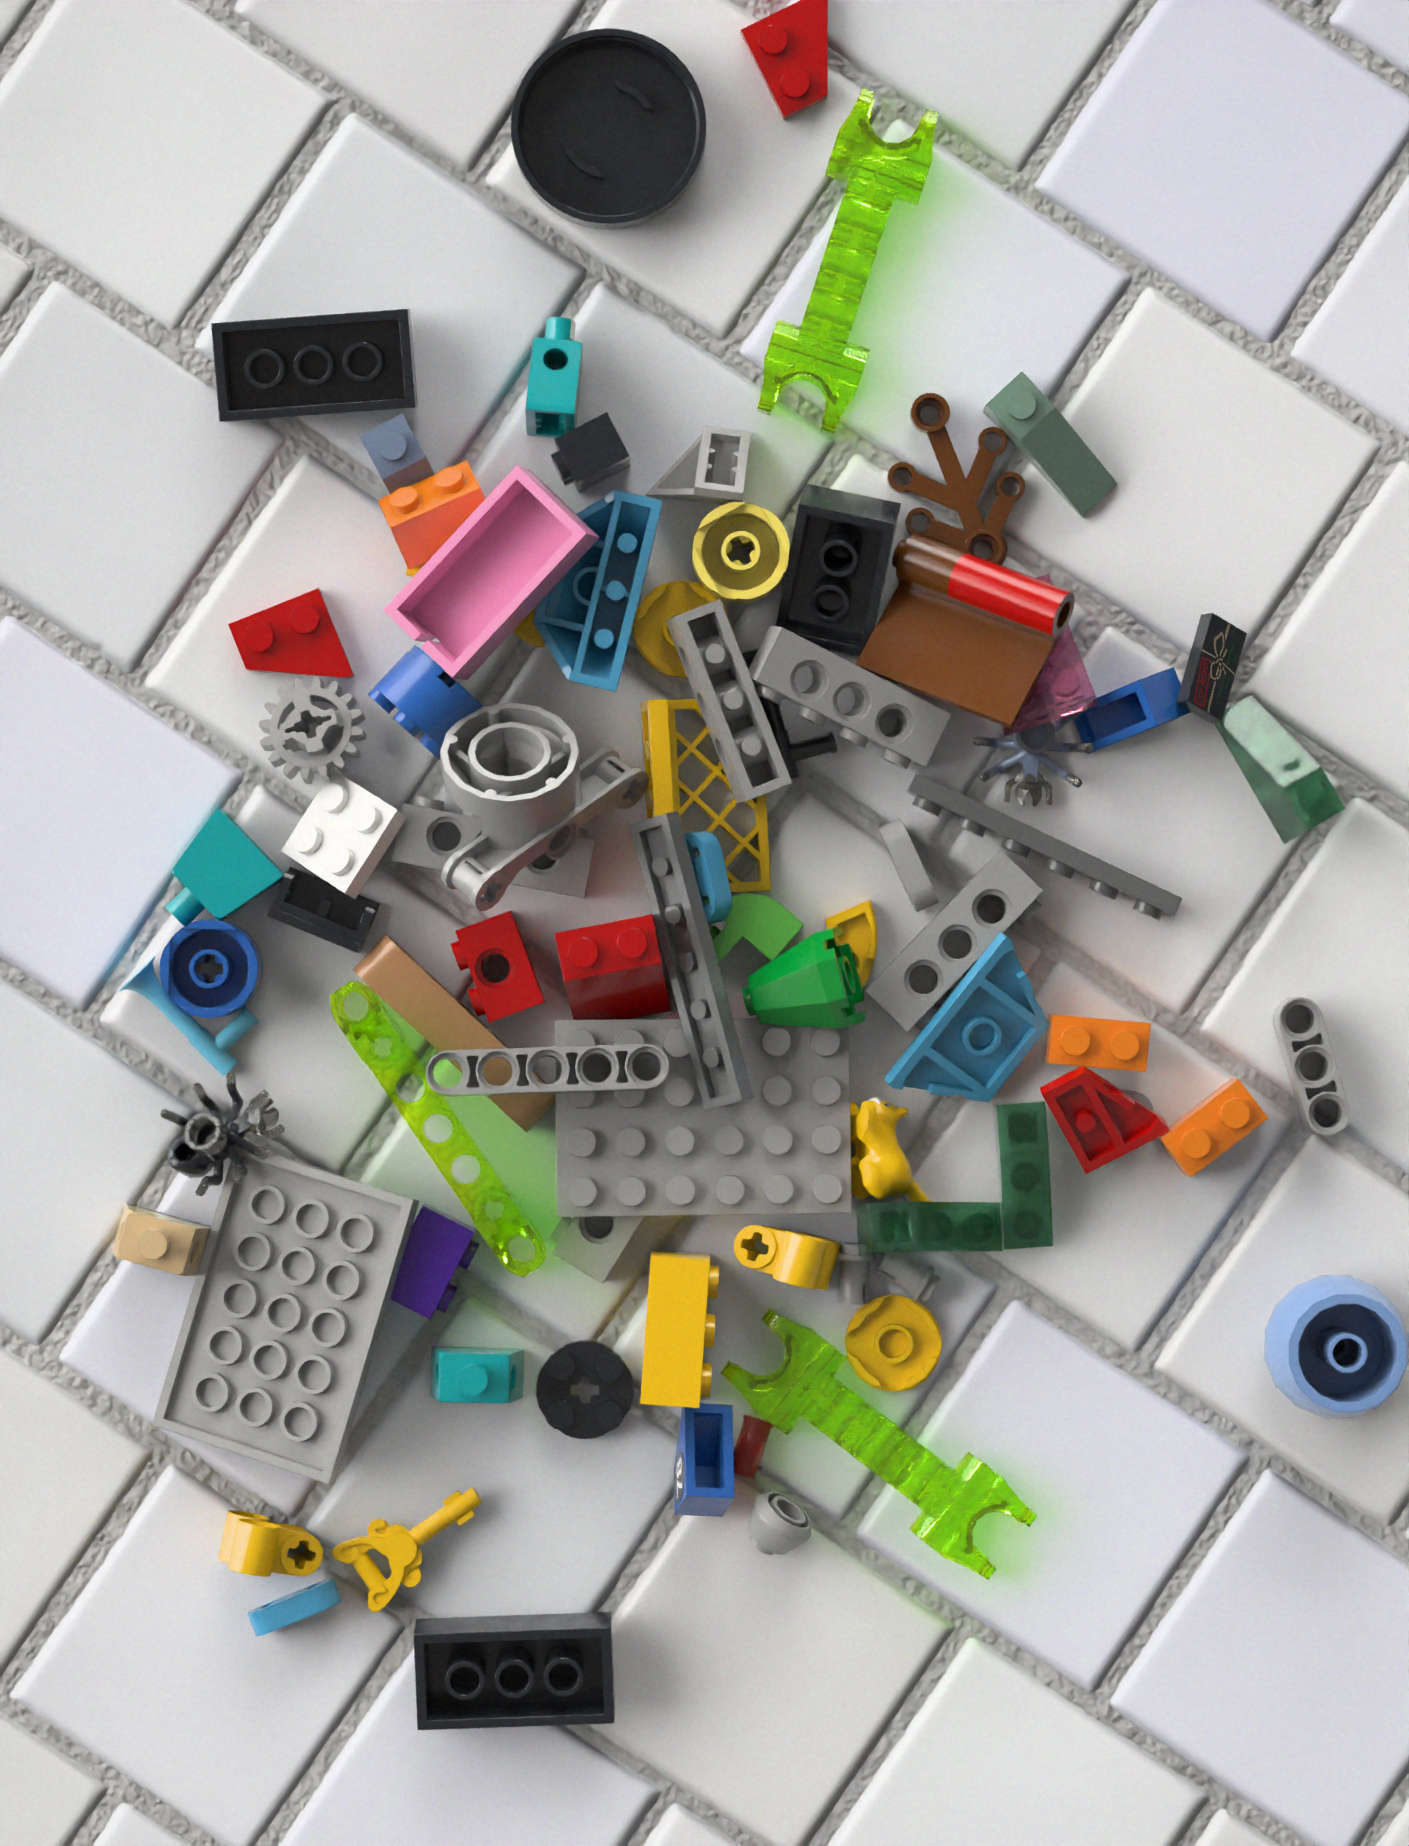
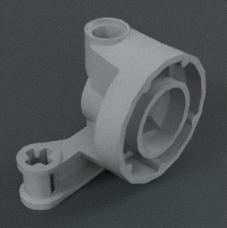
M510 702L484 706L457 721L446 732L440 750V759L445 791L460 808L482 818V835L456 851L448 859L441 873V881L451 890L459 889L470 897L471 905L477 910L487 911L499 902L505 890L521 869L542 854L555 860L569 852L576 842L579 828L604 810L628 809L634 806L644 795L648 787V774L640 768L632 769L620 760L619 753L611 747H604L598 750L592 757L579 765V749L574 732L559 716L541 707Z

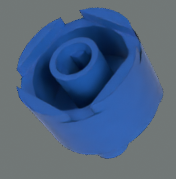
M416 645L409 652L407 651L367 694L388 714L396 708L398 712L393 719L414 738L422 731L425 735L419 742L439 760H441L440 750L446 732L457 721L483 707L463 686L450 677L440 665Z
M199 920L180 929L164 947L159 966L160 979L163 988L171 1000L188 1014L202 1018L224 1017L238 1012L254 998L263 977V961L260 950L252 936L242 928L226 921ZM210 955H215L216 963L223 964V974L215 975L214 983L209 982L208 974L200 972L201 964L209 963Z

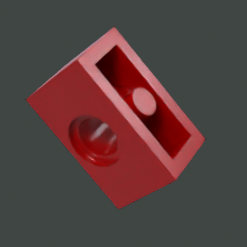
M511 910L455 931L459 941L453 942L450 945L460 971L469 968L475 987L467 990L477 1017L486 1014L490 1023L546 1002ZM492 954L503 955L510 965L509 975L499 983L487 980L482 971L484 960Z

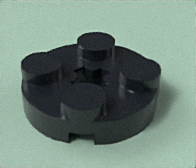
M593 1340L573 1341L551 1354L541 1368L536 1384L537 1402L548 1424L563 1434L578 1439L597 1438L617 1428L630 1410L634 1394L633 1377L625 1361L604 1343ZM580 1376H589L592 1385H599V1394L591 1395L589 1403H581L579 1395L571 1393V1385L579 1384Z

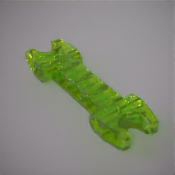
M865 88L861 89L852 111L839 129L825 176L847 182V186L801 326L777 319L764 358L763 385L757 407L758 412L770 415L779 394L786 385L796 380L810 381L820 388L825 397V412L820 432L831 436L834 435L841 416L857 392L870 352L869 348L848 342V338L894 198L918 205L932 162L934 130L939 112L925 109L917 129L910 138L900 143L885 142L875 135L870 125V114L875 92Z
M349 981L330 994V1009L335 1021L361 1060L370 1068L471 1216L474 1225L501 1264L511 1273L523 1278L543 1265L546 1260V1245L542 1234L515 1194L507 1187L447 1097L438 1095L431 1090L425 1076V1065L377 993L363 983ZM354 992L361 994L368 1002L366 1015L358 1021L350 1019L344 1009L346 998ZM388 1038L392 1041L393 1045L389 1049L390 1055L379 1056L374 1049L378 1045L377 1039ZM407 1073L418 1075L424 1082L425 1091L423 1096L417 1101L405 1100L398 1091L399 1080ZM442 1114L451 1121L452 1134L448 1140L437 1142L427 1135L426 1122L430 1116ZM470 1155L478 1160L480 1174L476 1180L463 1182L455 1176L453 1164L457 1157ZM491 1200L494 1203L500 1201L503 1204L504 1210L499 1218L495 1215L490 1217L486 1215L485 1208L488 1205V1201ZM517 1237L530 1239L535 1247V1256L529 1261L516 1260L509 1252L510 1241Z
M769 1307L761 1317V1320L767 1324L770 1330L778 1335L785 1345L786 1356L781 1367L772 1374L758 1376L728 1360L720 1370V1373L737 1388L756 1413L784 1434L789 1436L802 1418L810 1422L922 1509L921 1513L909 1527L917 1537L944 1558L959 1563L989 1580L997 1569L973 1543L972 1531L977 1520L986 1513L1000 1511L1030 1527L1037 1518V1514L1016 1495L1002 1475L970 1451L965 1454L955 1469L951 1468L834 1377L848 1360L846 1355L813 1329L789 1320Z

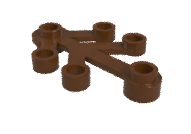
M936 393L922 394L912 404L910 419L918 431L927 434L947 485L917 473L912 465L905 462L896 463L890 468L887 482L889 487L895 492L905 493L910 491L958 512L964 530L935 520L933 514L928 509L922 507L915 508L908 513L905 519V528L910 535L928 536L972 555H975L974 545L977 542H987L992 548V554L985 560L1002 566L1007 557L1008 547L1001 532L1014 502L1019 500L1025 491L1024 479L1015 472H1006L998 478L995 485L997 498L984 523L976 503L996 457L1001 455L1007 446V436L998 427L984 429L977 440L979 450L965 478L945 427L950 416V408L947 401ZM926 406L934 407L939 414L938 420L934 423L924 422L920 417L921 409ZM994 433L1000 437L1001 447L998 450L990 451L984 446L983 439L987 434ZM898 469H905L911 475V482L906 486H898L893 481V473ZM1011 478L1017 481L1019 492L1016 495L1007 496L1002 492L1001 484L1005 479ZM923 514L928 518L929 527L925 531L919 532L912 528L910 521L914 515Z

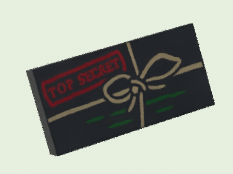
M1214 613L1202 614L1176 703L1210 723L1222 722L1247 633Z

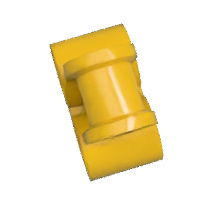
M750 1225L744 1227L737 1234L734 1240V1252L742 1265L771 1274L773 1279L811 1290L816 1288L828 1291L841 1243L804 1232L796 1233L771 1226ZM756 1240H760L769 1246L767 1254H761L759 1250L754 1249Z
M228 1510L218 1560L229 1563L228 1568L230 1570L261 1577H269L272 1572L301 1577L310 1575L319 1568L323 1559L322 1546L304 1528L297 1525L272 1522L269 1517L256 1513ZM300 1542L305 1546L304 1553H296L293 1559L288 1555L289 1548H297Z

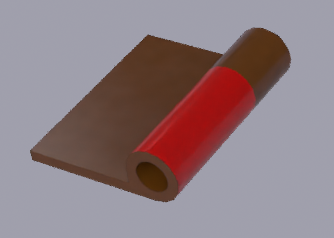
M912 534L907 540H901L896 546L892 557V566L896 568V577L899 584L855 665L884 680L1013 729L1070 621L1075 603L1073 592L918 534Z

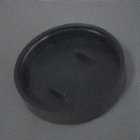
M603 28L569 36L547 49L533 63L517 90L511 113V139L520 173L533 194L552 212L572 223L605 230L625 229L646 223L666 212L681 199L694 181L700 168L706 144V114L698 85L685 64L672 51L658 41L643 34L623 29Z

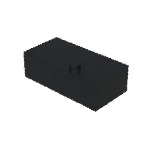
M410 309L211 323L219 422L418 407Z
M612 1612L416 1619L414 1658L418 1730L611 1724L615 1722Z

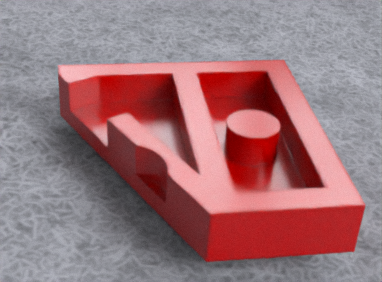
M800 0L741 29L740 34L783 120L827 99L828 0Z
M319 588L228 624L244 666L248 671L338 677L342 679L354 677Z
M1084 1065L1040 1087L1044 1100L1086 1174L1170 1132L1168 1124L1163 1117Z

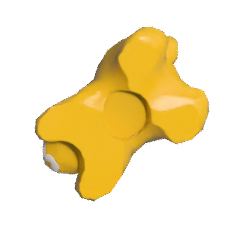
M878 1097L862 1102L860 1108L854 1102H850L851 1141L856 1148L855 1156L851 1159L852 1195L859 1199L870 1196L884 1199L887 1196L906 1194L917 1209L930 1216L935 1215L938 1212L937 1206L913 1180L909 1161L900 1149L896 1137L897 1123L908 1114L909 1110L905 1107H895L892 1103L883 1101Z

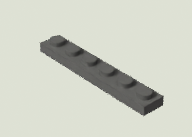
M919 773L914 775L906 791L916 796L912 805L937 817H939L942 809L960 817L956 824L958 827L982 838L986 830L1004 838L1000 845L1004 849L1024 858L1028 857L1030 851L1048 859L1044 866L1045 868L1068 879L1072 878L1074 872L1092 880L1088 888L1110 899L1115 900L1119 892L1136 900L1132 909L1157 921L1160 920L1162 914L1169 917L1175 916L1183 899Z
M678 811L665 813L630 824L631 835L704 1110L754 1098Z

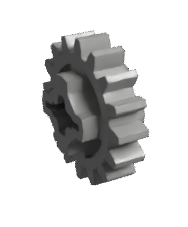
M314 676L311 687H305L301 680L297 678L294 679L295 691L289 694L281 687L277 689V693L281 698L278 705L270 702L265 703L264 707L272 717L271 720L259 721L258 726L263 732L270 735L260 740V744L265 751H274L268 760L275 768L285 764L283 773L287 778L292 780L301 771L303 781L306 784H311L314 774L320 773L327 783L331 781V769L337 767L343 773L349 771L347 764L344 762L347 756L360 758L361 753L354 746V742L366 740L367 734L362 728L355 725L360 724L366 719L361 709L351 710L357 701L351 693L341 696L342 687L338 682L333 681L325 689L324 683L319 676ZM315 701L329 703L338 710L334 711L333 708L322 710L315 705ZM292 710H294L289 721L284 723L287 716L291 713ZM317 722L319 725L316 728L317 736L308 738L307 734L310 733L309 725ZM341 737V740L336 746V748L332 752H330L337 738ZM291 749L293 752L303 750L310 755L311 760L297 758L287 750Z

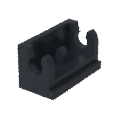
M290 867L281 880L267 916L353 952L361 953L381 904L361 895L354 899L327 881Z

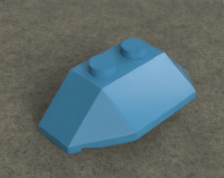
M615 489L576 514L600 538L540 601L536 607L533 624L568 681L617 692L650 563L663 501Z

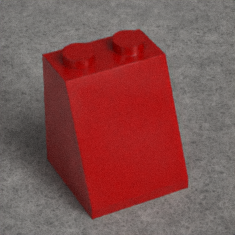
M652 914L554 933L573 1020L632 1019L671 1011Z

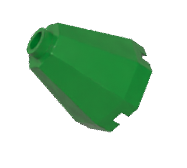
M841 926L812 934L749 975L748 987L742 989L743 1000L750 1016L757 1015L761 1024L840 1029L866 1021L865 1011L856 1013L855 1003L864 1001V991L853 951L849 943L839 946L836 937L844 935Z

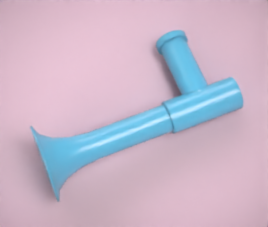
M153 956L118 992L131 990L145 996L190 1040L189 1043L222 1076H225L239 1062L228 1050L260 1021L244 1007L241 1009L242 1012L214 1037L190 1014L179 1008L171 1000L154 972L153 962L156 956Z

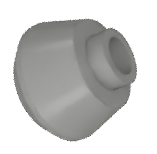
M779 1492L763 1493L755 1498L748 1522V1530L751 1534L750 1540L764 1554L773 1555L775 1553L783 1555L809 1540L811 1537V1520L806 1511L792 1498Z

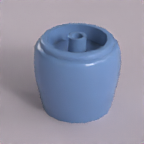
M1321 1275L1294 1286L1275 1305L1265 1328L1264 1358L1275 1386L1295 1406L1323 1418H1354L1378 1408L1398 1389L1409 1363V1334L1399 1309L1376 1286L1350 1275ZM1340 1341L1339 1349L1333 1352L1335 1345Z

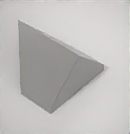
M703 426L702 434L646 495L718 505L742 502L751 432Z

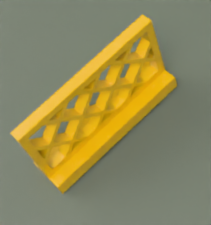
M658 699L640 703L644 772L649 777L648 787L645 791L647 819L678 811L681 821L683 812L694 802L713 820L704 831L712 833L719 825L738 843L724 859L725 867L733 861L743 848L757 860L758 881L740 882L726 869L728 881L731 882L729 883L731 893L770 891L771 877L766 794L754 798V801L751 799L744 802L755 812V825L743 838L723 820L736 806L735 797L719 815L698 797L715 777L731 791L732 789L727 777L721 772L723 769L721 762L716 766L713 765L695 748L709 733L707 726L702 729L691 743L676 731L675 710H694L703 718L696 699ZM677 742L685 748L678 757ZM689 754H692L710 771L693 792L679 780L678 766ZM679 790L688 797L681 806ZM755 835L757 850L749 844V841Z

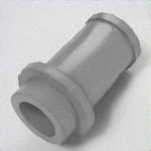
M841 1243V1252L837 1254V1259L841 1260L839 1303L869 1304L870 1261L875 1260V1255L870 1253V1244Z
M893 1247L889 1249L875 1273L912 1294L911 1300L914 1302L920 1299L926 1303L941 1279L933 1273L935 1268L930 1267L927 1270L895 1251Z

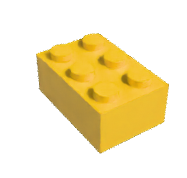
M651 1250L640 1404L699 1408L700 1396L710 1397L712 1363H703L704 1347H714L716 1318L715 1314H706L707 1298H717L719 1266L710 1265V1254Z

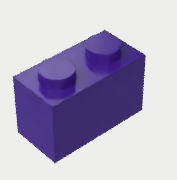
M424 1203L412 1225L390 1299L428 1319L432 1318L435 1310L445 1314L458 1288L450 1284L457 1267L460 1266L467 1270L480 1245L472 1240L477 1229Z

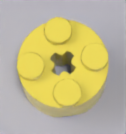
M731 502L721 505L712 510L702 520L695 533L692 543L694 572L701 585L707 591L726 603L748 604L759 601L771 594L785 576L790 558L789 538L777 516L761 506L745 502ZM734 542H739L742 547L750 545L753 548V551L749 554L750 563L743 565L739 560L733 562L729 560L728 557L732 554V544Z

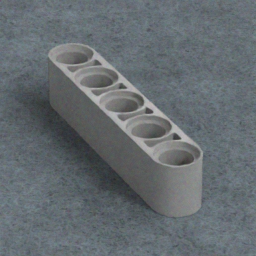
M650 1044L446 1050L438 1052L431 1057L426 1067L425 1076L427 1084L432 1091L447 1097L638 1091L653 1089L662 1083L668 1075L669 1062L662 1049ZM639 1054H651L657 1059L660 1068L655 1079L643 1081L633 1073L632 1063ZM599 1055L608 1061L610 1074L605 1081L595 1083L584 1076L582 1070L583 1062L589 1056ZM541 1057H552L559 1063L561 1074L555 1083L542 1084L534 1077L533 1064ZM494 1058L505 1060L511 1067L512 1074L509 1082L501 1086L491 1085L483 1075L484 1065ZM453 1060L458 1063L462 1070V1079L457 1085L447 1088L437 1084L433 1071L439 1062Z

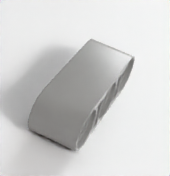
M1303 997L1287 998L1281 1001L1275 1008L1273 1025L1300 1117L1304 1125L1312 1132L1322 1135H1335L1347 1126L1350 1118V1108L1322 1012L1318 1005L1310 999ZM1295 1005L1303 1006L1307 1010L1310 1019L1307 1028L1300 1033L1292 1032L1286 1024V1014ZM1309 1052L1317 1053L1323 1061L1322 1073L1313 1080H1308L1302 1076L1299 1068L1302 1057ZM1330 1099L1336 1106L1337 1115L1332 1124L1321 1127L1313 1117V1110L1319 1101Z

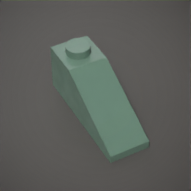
M1022 371L985 405L983 409L985 415L1005 432L1012 444L1081 518L1118 484L1058 409Z

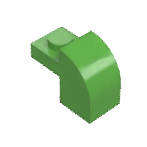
M746 893L732 897L730 914L724 920L727 923L726 926L720 930L713 925L709 930L718 964L741 937L772 961L804 924L776 900L761 894Z

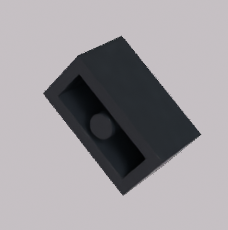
M607 412L554 439L557 452L551 454L552 462L564 485L567 486L574 482L579 493L631 466L630 456Z

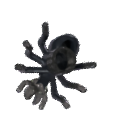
M229 1072L226 1075V1087L232 1098V1108L225 1124L222 1121L220 1109L207 1095L200 1083L193 1084V1090L209 1113H200L188 1120L167 1109H162L160 1112L162 1118L185 1129L184 1136L174 1141L168 1149L167 1159L170 1166L189 1178L203 1177L214 1166L213 1176H205L201 1180L195 1191L197 1196H204L209 1186H219L222 1183L224 1160L228 1157L235 1167L233 1169L235 1182L240 1183L247 1176L248 1171L234 1149L235 1144L260 1159L269 1157L271 1151L268 1148L256 1146L244 1139L246 1133L249 1132L254 1136H264L272 1139L285 1130L282 1124L269 1131L266 1130L275 1126L279 1118V1111L276 1108L272 1107L265 1111L274 1102L271 1098L266 1099L269 1096V1092L266 1090H262L256 1097L251 1099L243 1116L236 1119L243 1106V1099L237 1090L236 1075L233 1072Z

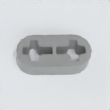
M897 819L878 828L885 848L916 913L939 903L902 820Z

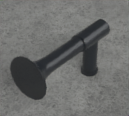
M759 648L741 652L748 669ZM759 696L791 779L799 777L796 761L830 752H837V745L832 731L822 736L791 743L788 730L785 729L780 705Z

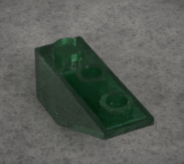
M1252 695L1225 709L1222 722L1214 723L1284 844L1346 809L1320 764Z
M1032 1100L994 1103L993 1116L1004 1250L1053 1246L1050 1157L1045 1101Z
M881 1202L867 1203L856 1207L858 1256L1003 1251L1000 1203Z

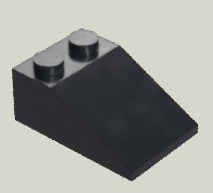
M806 483L798 505L789 553L790 558L785 574L776 626L783 627L824 649L860 656L876 626L901 503Z

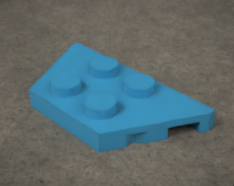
M1000 931L883 1078L892 1088L903 1090V1087L928 1090L930 1094L948 1097L958 1094L963 1095L969 1100L989 1102L1048 1029L1047 1019L1033 995L1034 990L1027 974L1022 970L1014 952L1015 947L1004 933Z

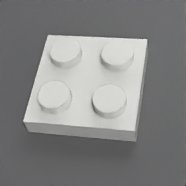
M332 769L331 781L324 782L281 852L345 894L356 899L408 816Z

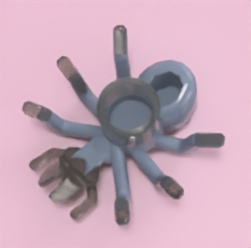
M1035 686L1013 729L1006 727L1012 732V739L979 736L973 738L975 746L1019 750V752L981 773L979 776L980 780L986 782L1020 761L1023 769L1018 771L1013 779L1006 782L1004 802L1010 801L1011 788L1016 784L1015 798L1020 806L1025 805L1026 796L1030 792L1032 806L1036 807L1042 798V786L1046 791V804L1052 805V785L1045 780L1043 774L1038 770L1042 762L1058 777L1076 788H1080L1083 784L1081 779L1062 768L1043 752L1090 753L1093 751V745L1090 743L1053 742L1055 733L1088 710L1089 706L1087 703H1080L1054 723H1051L1050 721L1055 713L1054 699L1045 688Z

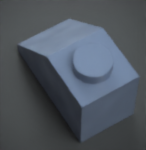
M403 413L359 436L390 494L399 488L408 487L435 475Z

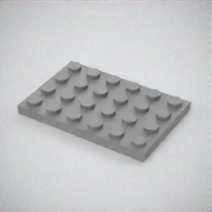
M733 1018L754 1098L704 1110L681 1019L555 1020V1047L650 1044L662 1049L669 1062L668 1075L662 1083L653 1089L555 1093L557 1217L852 1213L849 1026L839 1029L761 1024L758 1018ZM643 1053L634 1058L632 1070L640 1080H653L659 1073V1063L651 1054ZM592 1055L583 1062V1074L591 1082H603L610 1074V1065L604 1057ZM555 1060L556 1082L561 1074V1068L557 1060Z
M235 1145L234 1149L248 1171L247 1176L243 1178L235 1176L236 1169L230 1161L152 1425L326 1484H335L419 1200L268 1152L266 1159H260Z

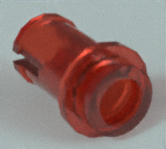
M744 1414L741 1430L733 1450L734 1473L755 1479L757 1471H763V1467L759 1464L770 1430L774 1424Z

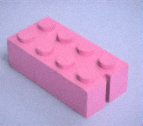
M516 465L384 608V611L413 640L425 642L421 648L452 678L468 680L600 537L537 475L529 469ZM436 637L440 642L432 640Z

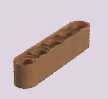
M387 934L353 968V971L439 1052L446 1050L509 1048ZM491 1059L483 1067L484 1078L491 1085H504L511 1078V1067L503 1059ZM448 1060L462 1073L461 1067L458 1065V1063L454 1062L453 1060ZM533 1071L534 1077L537 1079V1081H539L542 1084H547L536 1072ZM555 1093L487 1095L493 1103L525 1132H528L555 1103Z

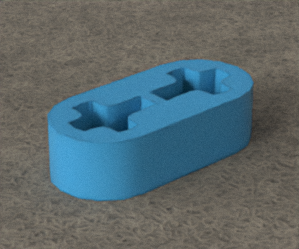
M708 831L684 833L707 922H722L730 914L732 896L719 840ZM699 850V856L696 857V851ZM707 898H709L710 904L706 905Z
M329 1578L259 1606L248 1612L247 1615L258 1637L331 1608L340 1603L342 1599L333 1578Z

